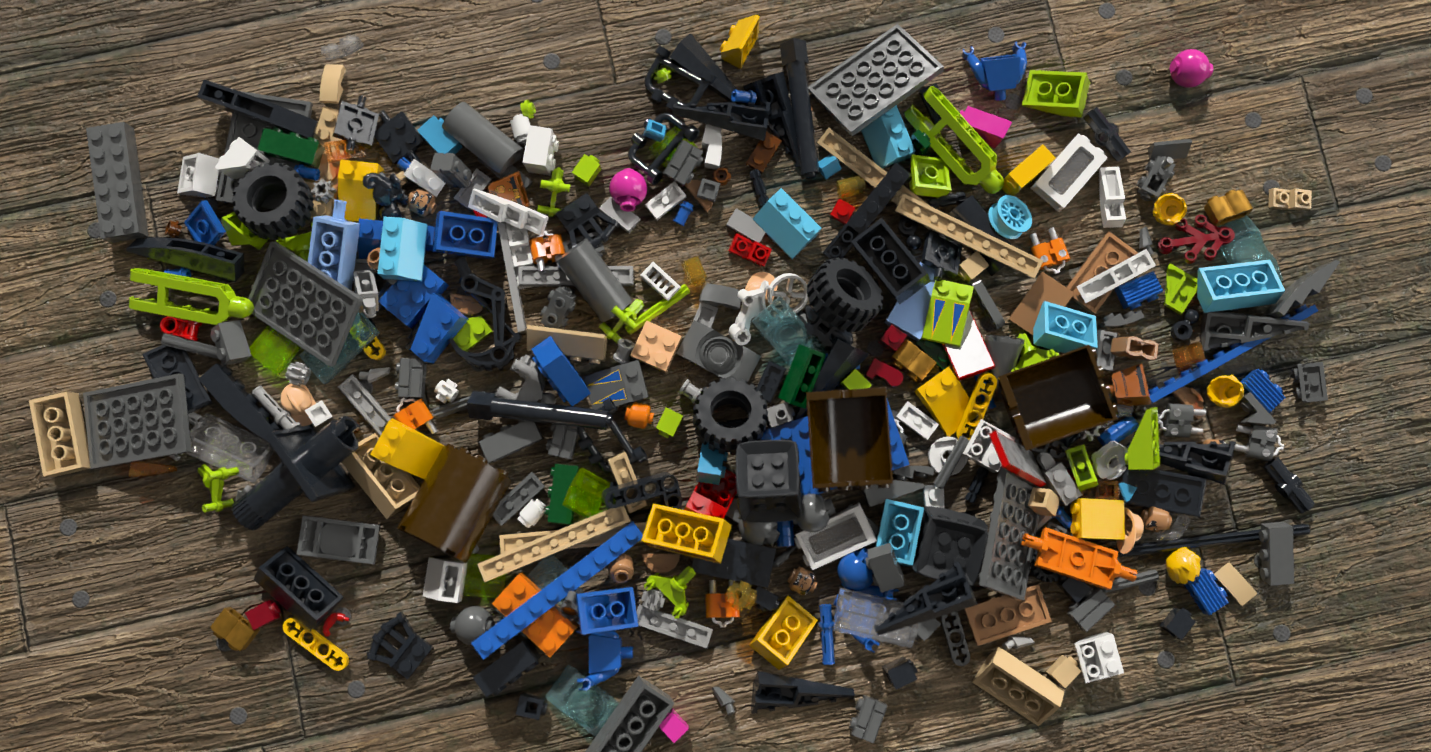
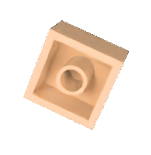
M646 320L630 356L635 360H639L644 364L667 373L680 345L682 336Z

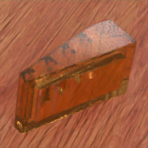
M345 140L323 143L328 163L366 157L365 149L358 145L360 153H356L354 149L353 154H348L346 152L348 142ZM339 146L343 147L344 155L340 154ZM331 147H335L337 156H333Z
M1201 342L1172 350L1177 367L1205 361Z
M131 462L129 477L171 473L177 471V467L147 462Z
M1097 481L1096 496H1092V488H1089L1088 496H1084L1083 490L1080 491L1082 496L1079 497L1118 500V481ZM1100 485H1104V496H1100ZM1108 486H1112V496H1108Z

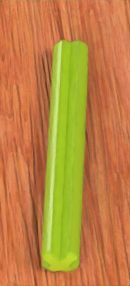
M683 284L669 301L663 298L638 316L634 321L638 326L633 331L625 325L628 334L632 335L644 326L646 320L650 322L690 293L689 288Z

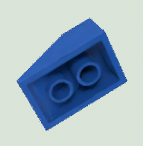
M633 587L576 594L581 635L638 627Z

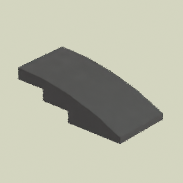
M1334 260L1300 277L1285 289V292L1276 304H1271L1262 316L1273 318L1284 316L1289 308L1301 305L1306 297L1318 294L1340 261Z

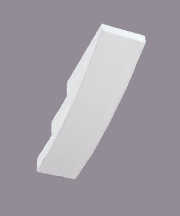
M477 189L472 190L469 208L498 222L504 221L519 229L525 228L538 235L544 234L548 216L499 196Z
M506 223L518 283V266H534L527 229H519ZM518 286L519 289L529 288V287H519V286Z
M1147 249L1078 285L1077 289L1085 303L1156 265Z

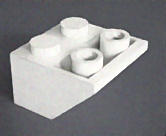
M238 137L237 140L230 144L226 154L218 159L215 168L231 179L244 178L246 172L253 171L254 167L258 165L262 167L264 164L269 163L270 160Z
M981 419L963 454L992 473L998 472L1001 462L989 436L990 433L997 431L1013 441L1016 438Z
M429 557L423 596L439 601L461 602L468 562L465 564L461 561Z
M1103 632L1088 636L1074 643L1085 683L1124 673L1113 634Z

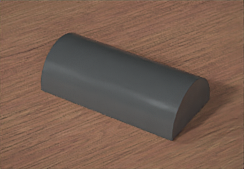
M461 102L455 106L442 124V128L498 174L508 169L524 155L522 147L466 102Z
M587 238L555 260L601 322H605L615 316L611 310L616 305L619 309L623 310L631 303L632 299Z

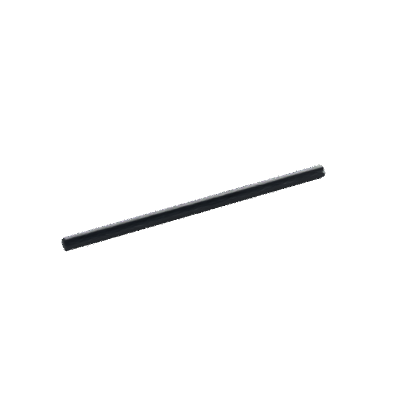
M1308 524L1291 525L1293 526V536L1310 534ZM1261 529L1134 544L1132 550L1127 554L1119 552L1117 546L1108 548L1118 551V557L1175 551L1182 547L1191 549L1260 540L1259 531Z

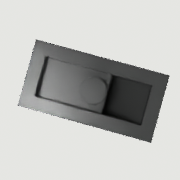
M1251 392L1244 393L1239 402L1242 409L1249 412V414L1239 423L1272 425L1276 423L1274 418Z

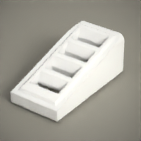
M654 262L640 275L648 285L667 301L681 288ZM656 271L657 274L650 280L648 277ZM661 275L663 278L655 284L654 281ZM667 280L668 283L660 289L661 284ZM670 285H673L674 288L668 294H666L665 291L670 287Z

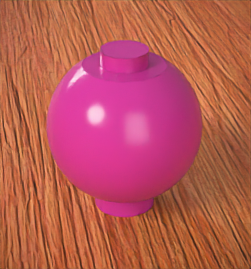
M1195 49L1180 52L1170 63L1172 79L1179 86L1186 88L1200 85L1205 79L1210 78L1213 73V65L1209 62L1207 56Z
M626 168L613 176L609 186L610 195L620 205L621 210L627 212L634 211L635 206L639 205L646 197L647 183L639 172Z

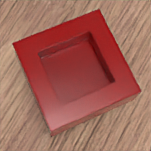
M838 199L830 217L846 224L856 207Z

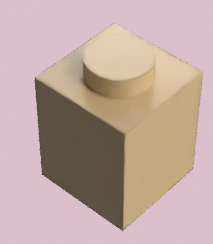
M976 251L959 265L958 275L963 281L970 282L985 270L989 264Z
M1033 487L1028 506L1037 515L1055 517L1060 498L1051 489Z
M1061 655L1046 672L1060 686L1066 688L1081 670L1077 667L1079 665L1077 661L1071 656L1067 658Z

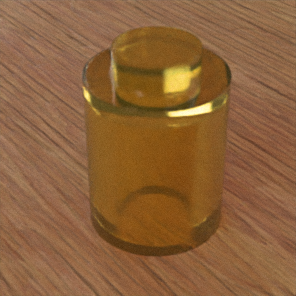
M859 175L836 181L840 199L863 194V190L866 189L865 181L863 178L860 179Z
M698 256L681 263L690 285L698 287L705 283L707 275Z

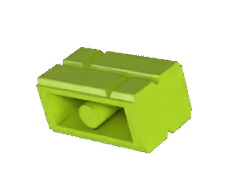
M1080 445L1066 450L1065 452L1079 491L1098 486L1085 446Z

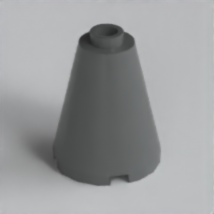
M985 335L987 349L995 364V369L989 370V373L996 377V387H1000L998 383L999 376L1010 373L1012 369L1015 370L1025 339L1017 337L1013 339L1010 336Z

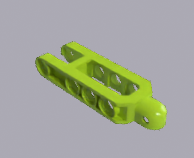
M930 86L923 93V96L942 119L934 125L914 105H911L905 111L906 119L916 130L919 129L922 133L925 132L929 136L930 146L964 184H980L990 194L999 192L1004 187V179L996 170V153L941 91L934 86ZM946 125L955 132L981 162V169L974 173L965 163L966 160L964 158L961 159L953 150V146L949 145L940 135V131Z
M142 268L130 270L131 281L158 286L157 299L129 297L130 309L213 325L226 322L231 317L245 318L253 313V303L247 298L236 296L229 284ZM169 288L214 296L219 300V311H210L208 308L204 310L192 308V305H176L174 302L168 301Z

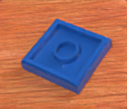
M207 200L201 201L184 222L194 240L215 245L226 233Z

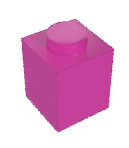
M672 709L659 725V728L675 743L689 729V725Z

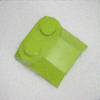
M911 155L912 180L909 183L910 190L920 196L941 197L948 195L951 191L948 165L941 158Z

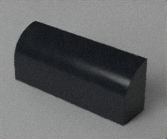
M973 195L948 214L1011 245L1007 238L995 231L989 221L988 214ZM980 253L989 264L986 270L991 276L1006 266Z

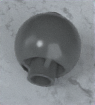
M814 493L803 495L801 497V517L793 520L794 525L798 524L800 529L811 533L823 530L828 525L831 514L836 513L831 498L825 500L821 495Z
M740 516L738 517L740 519V535L747 543L760 546L768 543L772 546L781 534L777 531V522L743 521Z
M471 606L462 610L457 617L452 618L450 630L452 633H456L457 638L462 643L473 646L471 643L495 625V621H493L491 614L486 609L479 606Z

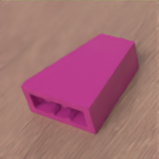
M970 106L965 111H960V114L988 146L994 149L1002 141L1012 124L1007 119Z

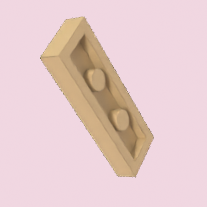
M626 452L607 459L617 485L637 480ZM634 488L627 490V497H631L634 494ZM645 500L625 506L627 511L632 513L647 506Z

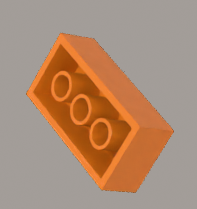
M521 572L492 604L504 616H508L541 591V589ZM557 604L522 630L549 657L557 651L579 626L573 619L564 618L560 614V607Z

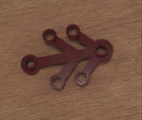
M1197 215L1194 225L1211 232L1210 234H1204L1188 225L1185 218H1181L1175 224V228L1178 231H1184L1192 237L1173 240L1169 237L1161 238L1157 249L1161 254H1169L1174 247L1195 244L1184 256V261L1192 264L1196 261L1197 255L1205 244L1215 241L1211 247L1205 249L1203 254L1206 260L1211 261L1215 259L1217 251L1222 245H1227L1233 241L1235 233L1229 227H1217L1207 222V218L1204 215ZM1211 252L1213 256H1209L1207 253ZM1191 255L1193 259H1189L1187 256Z

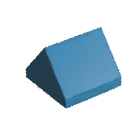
M649 119L643 135L661 142L664 139L667 126Z
M832 154L819 161V169L825 179L841 170L838 159Z
M1121 482L1118 486L1124 502L1127 503L1137 487Z

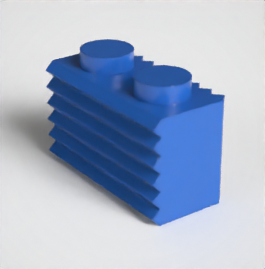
M1154 271L1114 288L1123 309L1130 307L1131 310L1142 306L1141 301L1147 299L1148 302L1158 299V294L1163 292Z
M1252 370L1240 381L1243 385L1244 393L1251 392L1267 412L1270 413L1286 397L1282 394V388L1277 384H1273L1269 380V375L1264 370Z
M1201 568L1200 575L1195 577L1193 582L1189 580L1184 586L1195 600L1201 612L1211 615L1229 602L1225 598L1227 597L1225 590L1216 584L1214 573L1211 570Z

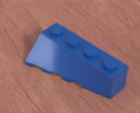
M359 218L358 254L359 259H367L372 250L381 247L383 221ZM428 226L425 251H433L434 226Z

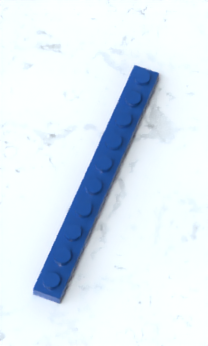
M1304 304L1295 309V314L1290 316L1288 313L1280 318L1302 321L1318 312L1315 304L1308 307ZM1269 338L1231 344L1229 346L1230 350L1226 352L1221 350L1213 354L1214 358L1208 361L1205 359L1196 364L1197 368L1193 370L1189 368L1181 372V377L1177 379L1173 377L1163 382L1165 386L1161 388L1156 386L1150 389L1151 403L1156 402Z
M632 521L471 644L484 660L564 599L568 591L576 590L639 542L643 534Z

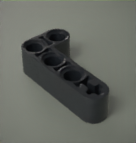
M668 472L609 487L601 494L602 502L609 508H618L659 495L664 506L676 509L682 506L678 480ZM670 477L671 483L664 487V480ZM648 483H652V489L646 492L645 486ZM634 488V494L631 497H627V490ZM611 494H613V495L615 496V497L612 498V500H613L612 502H610V501L608 500V499L611 498V496H610ZM675 496V502L668 505V499Z

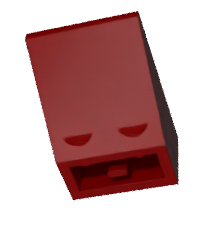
M725 470V476L720 478L719 485L698 482L684 510L723 519L737 493L736 474Z

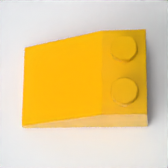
M753 15L739 20L736 26L732 25L728 34L730 36L728 41H724L720 48L722 60L740 69L742 68L758 38L760 16Z
M340 160L338 200L347 202L344 217L347 221L359 222V218L377 220L379 204L373 198V189H367L363 186V178L368 173H384V169L378 163Z
M947 367L914 392L946 436L950 437L957 432L970 398L957 380V377ZM971 413L968 420L972 421L978 416L977 413Z
M392 418L388 421L370 455L389 465L425 479L444 445Z
M786 596L776 611L755 635L749 646L780 670L790 663L818 620L791 597Z

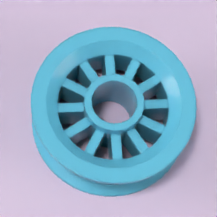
M1002 196L998 203H994L989 208L988 217L992 227L998 234L1007 239H1017L1021 236L1022 232L1027 231L1032 225V216L1028 207L1015 196Z

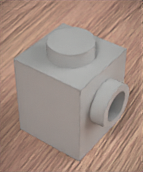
M787 402L767 408V419L770 428L793 421V416H795L792 405L788 406Z

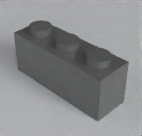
M518 420V424L511 426V424L500 428L501 432L497 434L491 432L484 435L483 440L479 441L488 463H494L544 438L536 422Z
M1285 522L1262 523L1261 530L1259 531V539L1261 541L1259 556L1262 560L1260 576L1262 580L1270 586L1294 584L1293 526Z

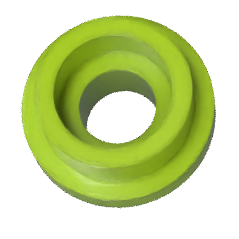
M663 68L657 71V76L654 77V80H657L658 84L672 78L671 70Z
M524 100V103L520 104L523 116L530 119L534 118L536 109L533 102L530 103L529 100Z

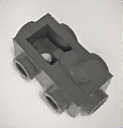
M1158 156L1147 163L1145 177L1141 176L1136 184L1139 187L1137 193L1141 194V199L1154 201L1165 193L1166 188L1164 186L1166 182L1172 179L1175 173L1173 171L1175 167L1173 158Z
M560 286L555 291L552 290L547 298L550 301L548 307L544 306L540 313V316L543 317L541 323L544 324V327L565 328L569 321L567 316L576 306L574 301L577 295L574 294L575 291L572 288Z

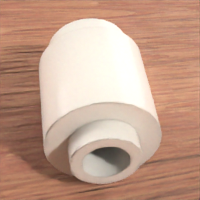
M523 114L516 115L510 121L514 139L517 140L518 144H526L530 125L529 118L524 117Z
M531 499L519 513L518 520L528 528L532 525L534 526L545 514V504L539 499H536V501Z

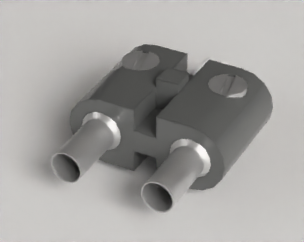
M1168 403L1166 410L1158 417V422L1164 436L1189 438L1191 434L1202 435L1203 428L1192 427L1191 421H1193V416H1205L1206 410L1194 409L1193 405ZM1164 415H1165V416H1166V420H1164V426H1163V422H1162L1161 420H1159V419H1162V418L1164 417Z
M1252 424L1251 427L1237 425L1236 431L1249 434V441L1247 446L1236 444L1234 450L1245 452L1246 457L1270 462L1273 456L1278 454L1279 450H1283L1284 444H1281L1276 428ZM1277 438L1278 445L1281 447H1278L1274 453V443L1276 442Z

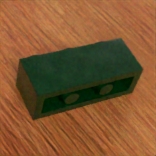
M272 127L271 130L264 128L257 150L267 156L318 169L325 148L315 138L308 137V139H304L299 134L293 132L285 134L282 130Z
M799 344L778 398L792 405L806 408V393L812 392L826 354Z
M555 464V468H551L550 479H553L552 487L549 486L548 498L551 499L550 506H546L545 517L548 518L547 522L573 524L580 473L579 466Z

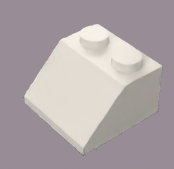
M201 153L183 157L177 193L199 197L215 196L219 185L217 183L218 176L221 173L215 168L219 158Z

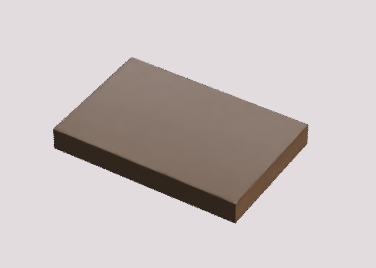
M1041 272L1011 314L1009 320L1033 335V328L1042 303L1046 301L1065 307L1074 295V292L1044 272Z

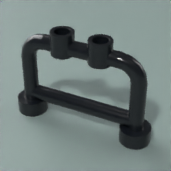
M658 45L655 51L658 55L644 80L647 91L653 94L651 98L659 103L664 100L667 102L666 107L673 110L674 104L681 107H689L690 104L695 103L697 106L709 83L714 84L717 77L705 70L700 77L668 60L671 52ZM660 65L699 85L689 103L685 104L652 85V80Z
M670 113L660 114L653 121L660 124L663 121H669L679 128L680 131L649 167L636 157V152L639 148H643L646 145L648 137L644 136L643 133L641 135L635 133L631 138V142L634 144L628 152L629 160L647 175V181L652 185L658 184L662 179L663 173L658 168L684 138L689 142H693L700 133V130L694 125L687 126ZM649 119L644 122V128H646Z
M611 398L603 401L604 406L597 409L609 411V415L618 411ZM612 417L610 428L627 453L630 464L638 460L640 463L646 461L648 457L644 449L639 446L633 450ZM577 427V432L581 438L578 444L583 451L588 449L591 455L588 459L592 466L598 465L603 472L613 474L610 466L605 463L602 454L594 446L591 437L585 432V428Z

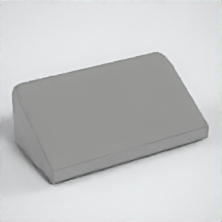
M612 197L599 208L602 213L618 221L620 227L629 234L641 220L633 212L621 210L620 205Z

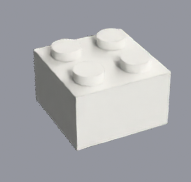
M529 125L523 157V164L528 172L550 176L551 170L555 169L556 159L553 158L554 152H558L559 141H557V137L552 129Z

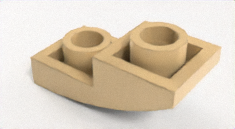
M325 64L320 86V103L339 104L343 92L341 82L346 71L343 65Z
M1296 188L1292 190L1269 189L1268 208L1310 210L1312 191Z
M1229 562L1214 573L1217 580L1241 606L1257 595V592Z

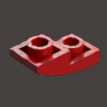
M735 234L728 249V252L763 267L772 251L771 248L757 241L753 242L739 234Z

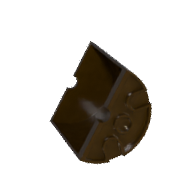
M1090 344L998 377L1006 410L1025 451L1118 419L1116 416L1119 414L1117 406L1111 402L1109 397L1112 395L1108 384L1104 385L1102 377H1105L1104 371L1101 366L1097 365L1095 359L1098 356L1095 348H1091Z
M886 387L806 393L813 488H818V492L830 491V487H838V491L850 490L852 486H858V490L872 488L871 485H878V488H890V484H893Z
M451 444L445 445L397 529L466 564L511 483V480L507 477L508 473L499 468L496 470L491 464L487 463L488 460L479 455L475 458L469 450L463 447L458 450V448Z

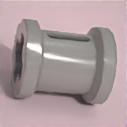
M619 339L618 349L614 353L613 359L620 364L628 363L630 361V353L635 344L628 339Z
M687 379L678 394L685 395L694 404L702 388L698 389Z

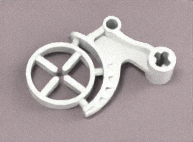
M786 273L775 278L770 285L768 281L764 280L759 289L751 291L740 290L737 296L742 301V307L735 323L729 328V335L738 345H746L751 339L749 329L751 319L754 317H758L765 323L775 326L795 323L792 315L803 309L808 301L806 282L796 274ZM794 278L800 280L804 293L792 292ZM785 279H788L786 290L790 293V296L802 298L800 303L788 310L790 299L786 296V293L774 291L775 287ZM766 291H767V300H768V303H769V305H770V307H768V308H766V305H765V295H766ZM772 296L785 297L782 310L775 308ZM774 310L780 315L787 316V318L775 317L770 312Z

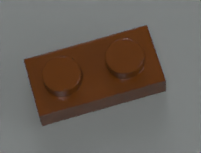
M766 132L765 141H759L746 165L754 170L758 169L762 174L782 141Z

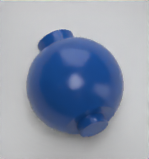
M862 548L861 551H853L840 559L837 572L844 588L848 590H862L874 582L872 578L874 573L872 569H868L865 558H868L867 548Z

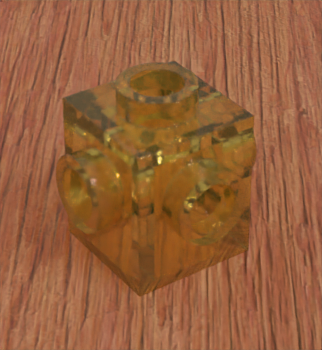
M740 581V584L733 582V585L728 588L726 596L728 597L727 601L732 603V608L743 611V608L751 609L757 597V591L751 589V584Z

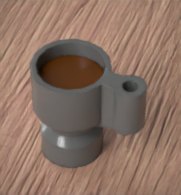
M578 587L574 591H568L567 597L563 599L559 612L564 618L576 619L578 617L576 594L584 593L581 588Z

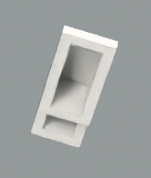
M706 124L702 140V148L708 149L705 159L706 168L714 170L720 168L722 157L721 128Z
M1100 167L1099 195L1103 228L1122 227L1126 221L1123 205L1125 195L1119 167Z

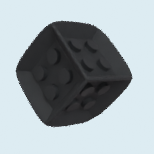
M761 440L744 442L737 445L736 486L738 509L743 521L782 522L801 517L799 450L795 441Z
M924 506L912 569L914 572L925 577L937 580L942 572L946 573L954 567L953 564L959 561L970 586H974L979 576L988 537L987 524L982 519L969 514L940 507Z

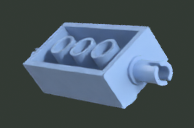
M334 200L333 216L313 217L308 263L352 290L360 223L347 221L344 218L346 201Z

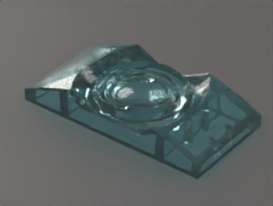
M1248 216L1224 225L1231 228L1235 233L1231 243L1220 247L1229 265L1271 260L1280 281H1283L1276 259L1267 250L1261 232Z
M781 296L777 297L751 321L789 367L792 364L799 344L822 353H827V350L821 346V343L813 334L807 335L805 324Z
M568 664L545 698L596 737L620 702L597 685L591 686L589 690L579 691V688L583 687V682H577V679L586 677Z

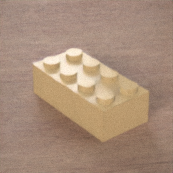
M63 392L29 400L43 476L57 477L90 469L88 439L79 393Z

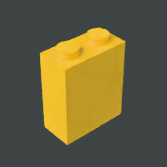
M1042 144L1004 178V187L1002 189L1006 194L1015 196L1056 158Z
M1079 498L1072 501L1070 506L1072 514L1070 530L1073 537L1079 539L1125 540L1124 500Z

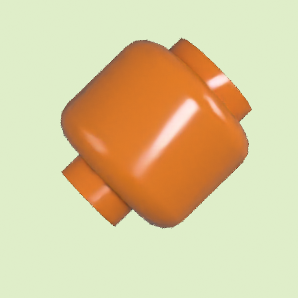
M638 402L628 405L625 414L627 424L640 429H645L647 424H652L654 413H651L649 405Z

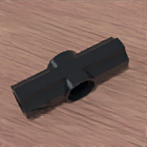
M1097 107L1083 116V119L1095 133L1096 143L1105 146L1116 161H1120L1131 152L1118 135V127L1114 123L1108 122Z
M1278 457L1264 464V470L1276 483V490L1283 497L1288 498L1300 514L1314 507V501L1302 488V481L1298 476L1290 473Z

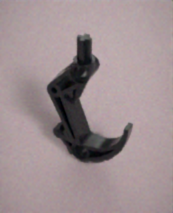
M465 257L459 258L454 262L461 277L459 282L462 289L493 315L495 347L481 353H469L459 348L453 338L449 339L457 354L469 365H475L477 369L483 367L485 371H492V368L498 367L499 371L503 370L511 360H514L513 349L517 343L522 342L523 337L520 333H515L505 323L506 294L504 290L480 279L474 273L472 274ZM470 280L474 281V288H465L466 282ZM487 300L492 302V308L489 306ZM505 328L513 335L507 341H505ZM503 350L505 352L504 358L496 359L494 356L495 352Z

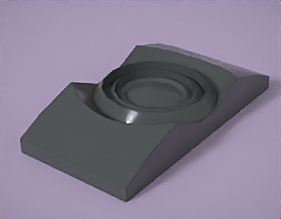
M695 320L676 352L677 355L720 378L730 380V377H735L737 381L744 379L747 382L761 358L760 355L745 346L738 345L735 341Z
M303 516L297 555L375 564L381 525Z

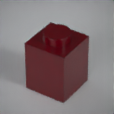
M891 324L878 343L894 353L907 335Z
M273 600L266 601L245 612L253 630L260 629L281 618L279 614L280 608Z

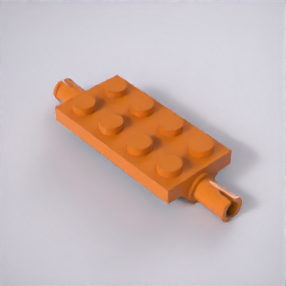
M1046 527L1042 529L1041 538L1028 535L1027 533L1022 537V540H1025L1021 541L1022 546L1037 550L1035 566L1106 590L1112 589L1113 580L1117 577L1131 582L1136 580L1137 576L1133 574H1137V570L1121 566V563L1117 560L1118 551Z

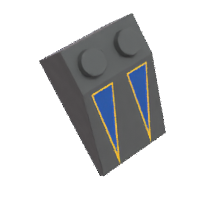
M639 360L584 377L587 388L591 392L589 397L592 409H599L604 406L603 401L608 398L612 399L617 408L649 399Z

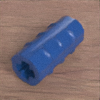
M1127 415L1107 430H1104L1100 436H1097V439L1102 446L1110 441L1119 443L1136 431L1139 424L1133 416Z
M793 520L777 522V531L781 533L777 539V547L795 546Z

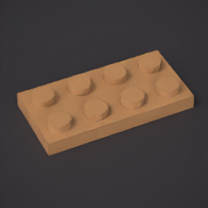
M1108 231L1066 288L1074 292L1071 299L1091 314H1096L1113 289L1085 303L1077 286L1138 254V252Z
M1039 584L1026 587L1024 601L1000 595L964 609L977 646L1052 622Z

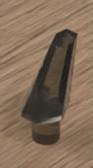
M419 321L409 336L410 341L405 346L409 351H411V346L420 326Z

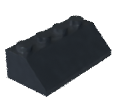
M288 546L261 565L254 577V580L309 631H312L343 599V596Z

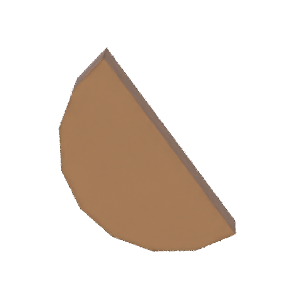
M691 180L689 184L685 183L686 189L708 213L712 208L713 202L697 198L701 181Z
M450 293L452 305L466 316L478 314L484 309L471 296Z
M1181 387L1171 393L1180 404L1193 405L1194 409H1203L1204 400L1200 393L1193 388ZM1193 416L1195 420L1201 418V416Z
M642 553L643 562L649 569L657 573H666L674 569L681 555Z

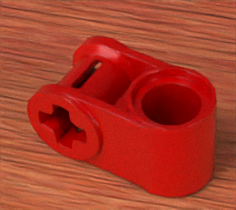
M174 317L162 319L160 328L164 333L198 342L197 335L199 327L202 326L201 322ZM175 322V328L170 331V324Z

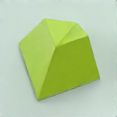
M235 212L221 219L231 246L250 244L260 250L269 240V238L262 239L258 235L251 233L238 219Z

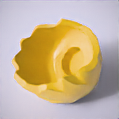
M1174 193L1164 194L1154 203L1153 216L1159 223L1171 226L1178 223L1187 213L1185 200Z
M1224 375L1210 381L1207 387V395L1217 406L1230 408L1242 399L1244 388L1235 376Z
M1187 547L1179 548L1166 558L1167 573L1172 581H1175L1177 584H1187L1189 580L1193 582L1195 577L1200 575L1201 559L1194 552L1188 550Z

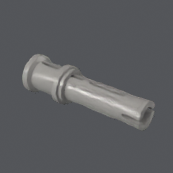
M258 386L252 391V395L275 418L274 421L277 425H280L283 429L301 427V424L299 422L296 423L290 416L291 413L283 410L262 386Z

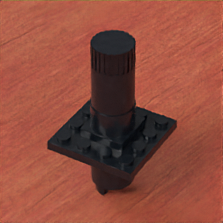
M348 416L338 418L339 420H332L318 433L312 425L272 431L265 437L269 441L270 447L277 452L281 463L234 502L232 511L238 522L245 528L255 531L303 493L313 502L352 490L355 484L340 463L358 449V441L353 434L360 427L358 423Z

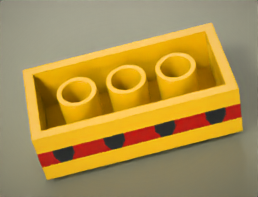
M653 503L641 541L649 547L721 564L732 525L725 519Z

